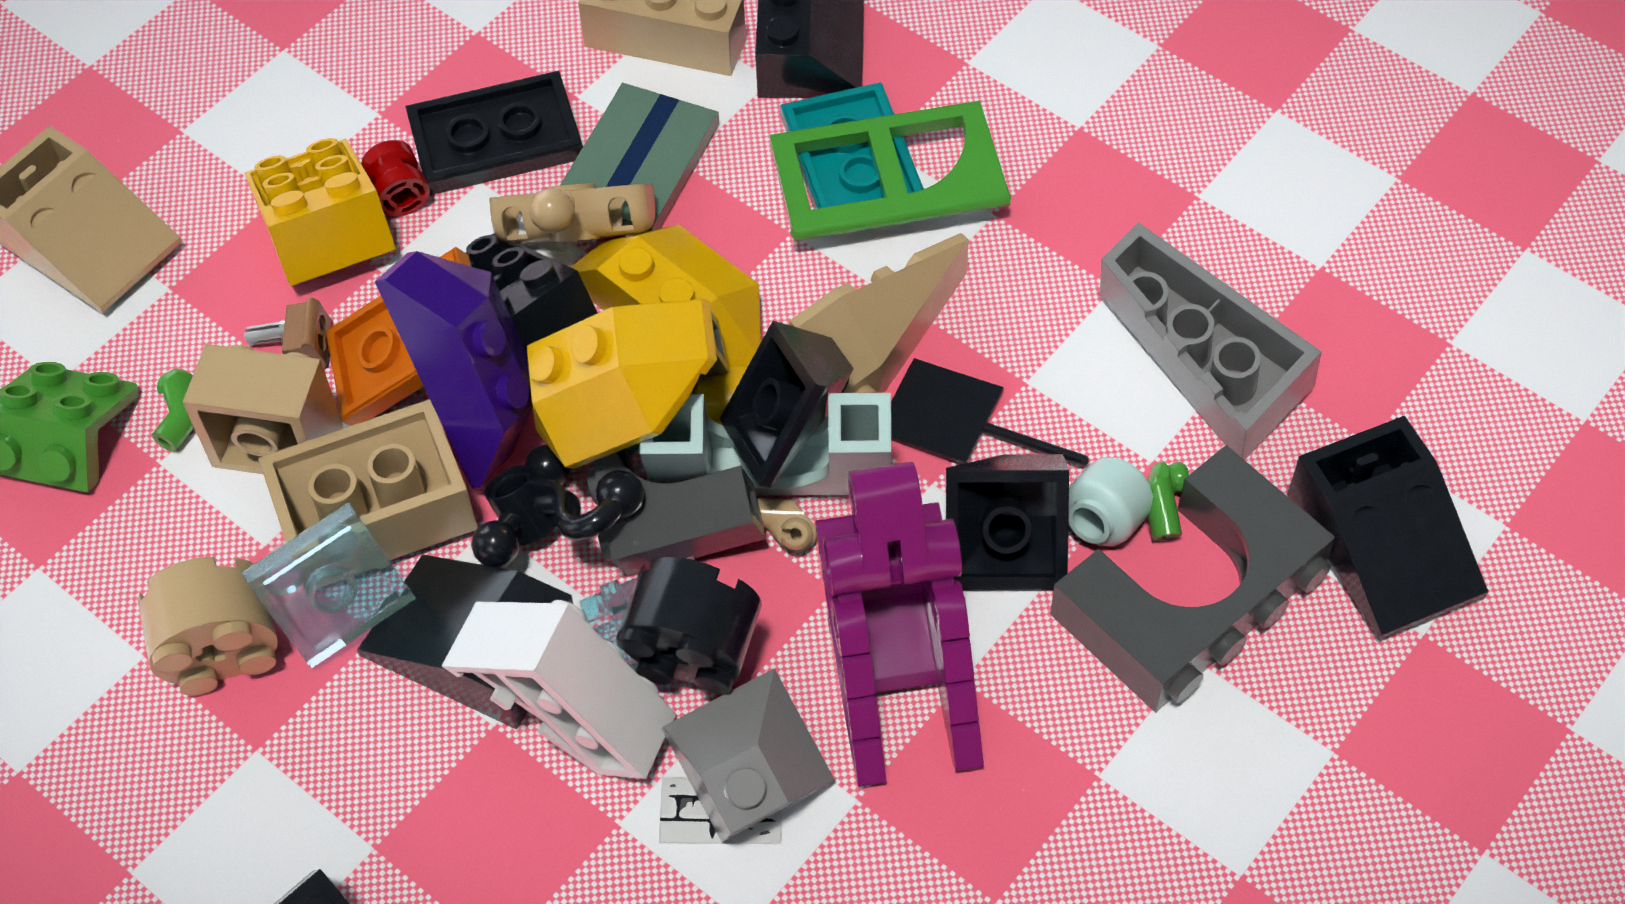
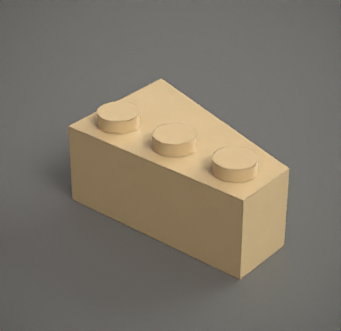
M579 0L578 2L584 47L732 76L746 42L744 0Z

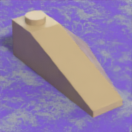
M959 233L914 253L908 260L905 268L894 272L888 266L875 270L870 279L872 283L855 289L849 283L839 286L789 320V325L831 337L854 368L844 393H885L967 274L969 239L962 233Z

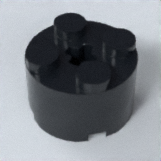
M680 557L655 558L649 570L645 564L640 568L616 636L617 645L631 658L639 662L636 673L653 683L669 685L672 683L673 678L695 683L699 688L713 694H729L734 681L740 675L761 610L762 603L758 594L739 578L735 589L718 581L720 569L707 563Z

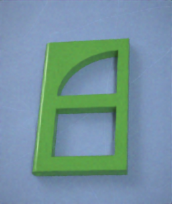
M980 100L770 135V147L791 228L790 235L794 242L1011 205L1012 197L1005 181ZM962 127L965 143L961 156L953 169L934 185L917 192L908 193L892 138ZM868 142L884 198L811 210L797 154Z

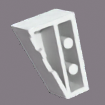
M554 600L552 603L476 602L446 656L442 667L456 677L462 676L464 672L477 675L495 688L490 698L491 701L504 710L511 709L514 702L543 721L537 731L540 735L598 775L646 779L666 737L662 727L673 722L676 713L658 695L656 685L648 679L639 676L622 659V651L613 643L604 640L586 622V614L569 602Z

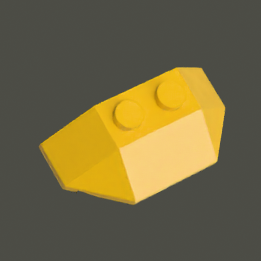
M679 224L641 234L602 241L571 267L578 270L592 302L603 311L616 306L694 299L710 301L711 311L719 321L728 366H748L761 343L759 283Z
M694 299L611 307L527 345L535 428L564 467L575 469L662 434L689 398L700 374L706 375L717 361L710 301Z

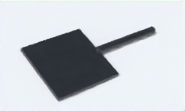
M916 358L910 364L891 400V441L960 464L968 463L982 433L1044 454H1063L1065 461L1080 466H1086L1089 463L1087 455L988 423L1004 391V387Z

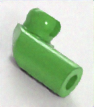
M179 368L164 373L157 382L158 394L164 395L169 413L152 433V438L158 445L170 452H176L194 429L183 404V399L193 375Z
M1163 461L1153 465L1150 469L1148 482L1154 497L1150 513L1148 514V521L1152 540L1154 541L1172 539L1182 535L1174 495L1181 494L1184 479L1189 475L1187 466L1182 462L1167 465Z

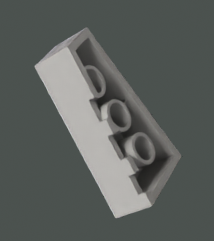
M1139 222L1101 259L1100 295L1223 443L1244 460L1315 386L1322 351Z

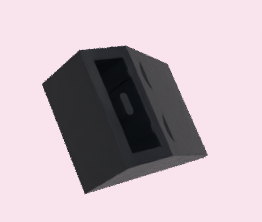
M495 233L479 237L467 246L465 253L469 255L471 267L492 273L526 352L527 345L598 314L578 270L512 240L500 241Z
M1405 415L1298 457L1287 495L1335 536L1328 560L1379 639L1487 596L1489 591L1438 463Z

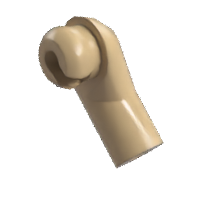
M757 498L764 528L773 535L783 548L789 552L800 553L808 550L813 545L816 538L815 526L793 500Z

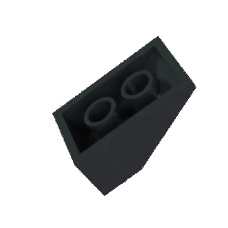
M422 554L358 647L357 652L359 656L517 730L528 713L526 709L514 702L511 709L504 710L490 700L495 690L490 684L474 673L464 672L462 676L456 677L443 668L442 664L476 602L552 603L554 600H562L573 604L572 595L516 570Z

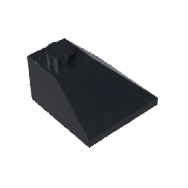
M774 320L770 324L719 419L759 486L767 488L774 484L827 418L828 393H844L849 377L854 370L831 337Z
M1063 454L999 455L946 468L945 519H953L958 534L962 574L961 576L954 577V580L958 579L960 581L962 589H1054V584L1068 574L1069 468Z

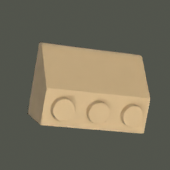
M430 399L258 458L288 551L305 590L466 534L478 528L467 488Z

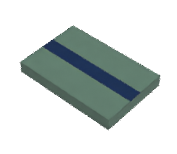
M622 82L560 185L595 183L596 188L653 184L655 220L652 227L647 231L660 229L719 125V112ZM627 201L623 205V226L633 225Z

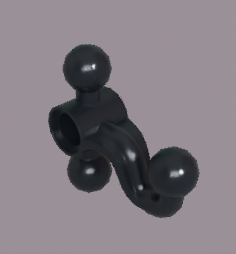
M547 444L536 447L528 454L525 465L511 467L495 476L487 484L484 494L498 520L488 521L474 532L471 542L474 557L482 565L502 568L509 565L517 557L520 545L533 544L546 537L555 528H557V531L562 536L575 542L599 535L610 528L618 518L631 516L641 507L644 497L642 483L632 472L624 470H613L605 474L599 480L595 492L598 505L591 511L580 515L581 505L579 498L571 491L565 490L562 486L568 480L571 468L564 467Z

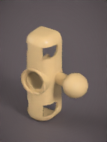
M595 183L546 187V189L533 194L489 198L491 223L496 237L500 241L512 240L519 244L550 241L551 243L600 239V237L641 234L649 230L655 220L653 184L596 188ZM625 201L629 205L633 225L623 226V205ZM521 212L526 234L519 235V214Z

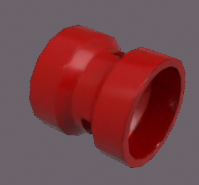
M388 140L374 145L365 153L361 165L377 191L384 214L394 217L405 216L417 211L426 203L430 195V189L423 173L417 169L418 162L410 145L400 140Z

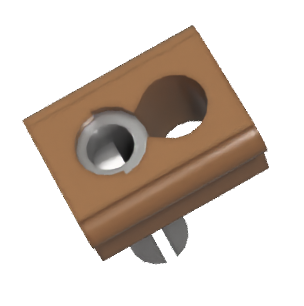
M308 298L303 303L286 305L285 319L280 322L246 327L244 337L249 346L283 341V354L298 352L311 358L320 359L323 369H325L329 350L326 330L331 328V318L319 300Z

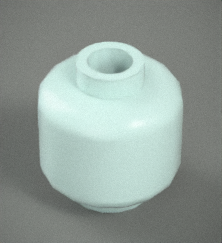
M1103 457L1091 463L1069 487V525L1071 529L1082 540L1100 546H1115L1126 541L1150 513L1154 497L1150 483L1138 468L1122 459Z

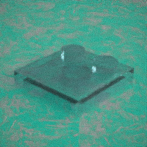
M349 502L241 572L248 586L311 668L416 599Z

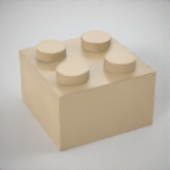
M205 344L183 399L184 407L208 460L214 468L263 474L258 460L259 457L343 428V423L321 360L298 352L279 354L257 351L244 345H231L227 347Z

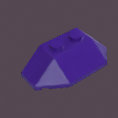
M419 251L408 252L374 282L471 487L481 488L512 455L533 407L528 354L491 272Z

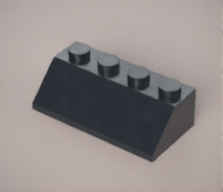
M758 0L755 48L758 98H812L861 87L863 75L864 0Z

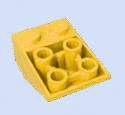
M335 138L322 139L310 144L306 148V152L288 158L281 155L268 157L259 161L254 166L255 169L244 172L290 286L396 250L377 191L346 138L339 141Z

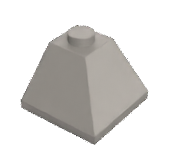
M775 668L737 687L729 694L722 695L662 727V731L721 842L730 839L835 781Z

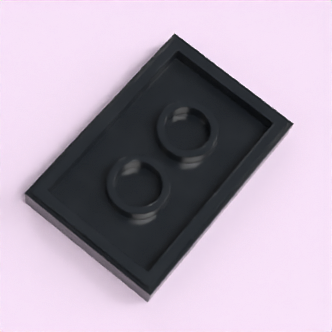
M559 70L405 106L422 173L430 189L429 196L574 162L583 148Z

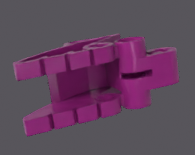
M914 462L848 471V488L852 515L815 520L828 609V626L833 642L848 739L858 787L887 782L876 693L937 684L952 763L955 770L960 771L984 767L967 608L962 585L958 579L954 580V577L961 576L962 574L961 552L953 519L942 520L939 502L922 504L920 484Z

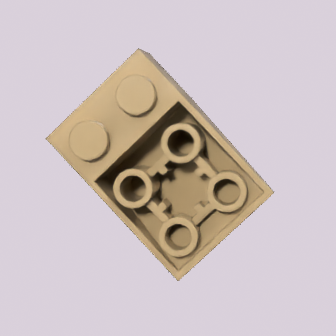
M48 126L0 166V244L101 313H104L182 243L180 236L87 149L51 126Z

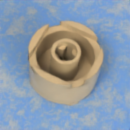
M215 556L199 557L168 566L155 573L147 581L149 591L145 596L139 592L137 601L149 666L155 676L164 681L179 684L180 692L184 695L197 696L207 694L216 689L220 680L242 674H261L275 666L277 662L275 657V650L278 644L264 575L256 564L245 559L234 558L236 567L216 566Z

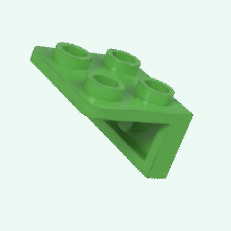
M40 362L32 365L27 371L0 389V475L88 493L99 483L97 430L138 397L137 384L120 380L117 375L109 372L89 374L68 370L63 364L57 362Z

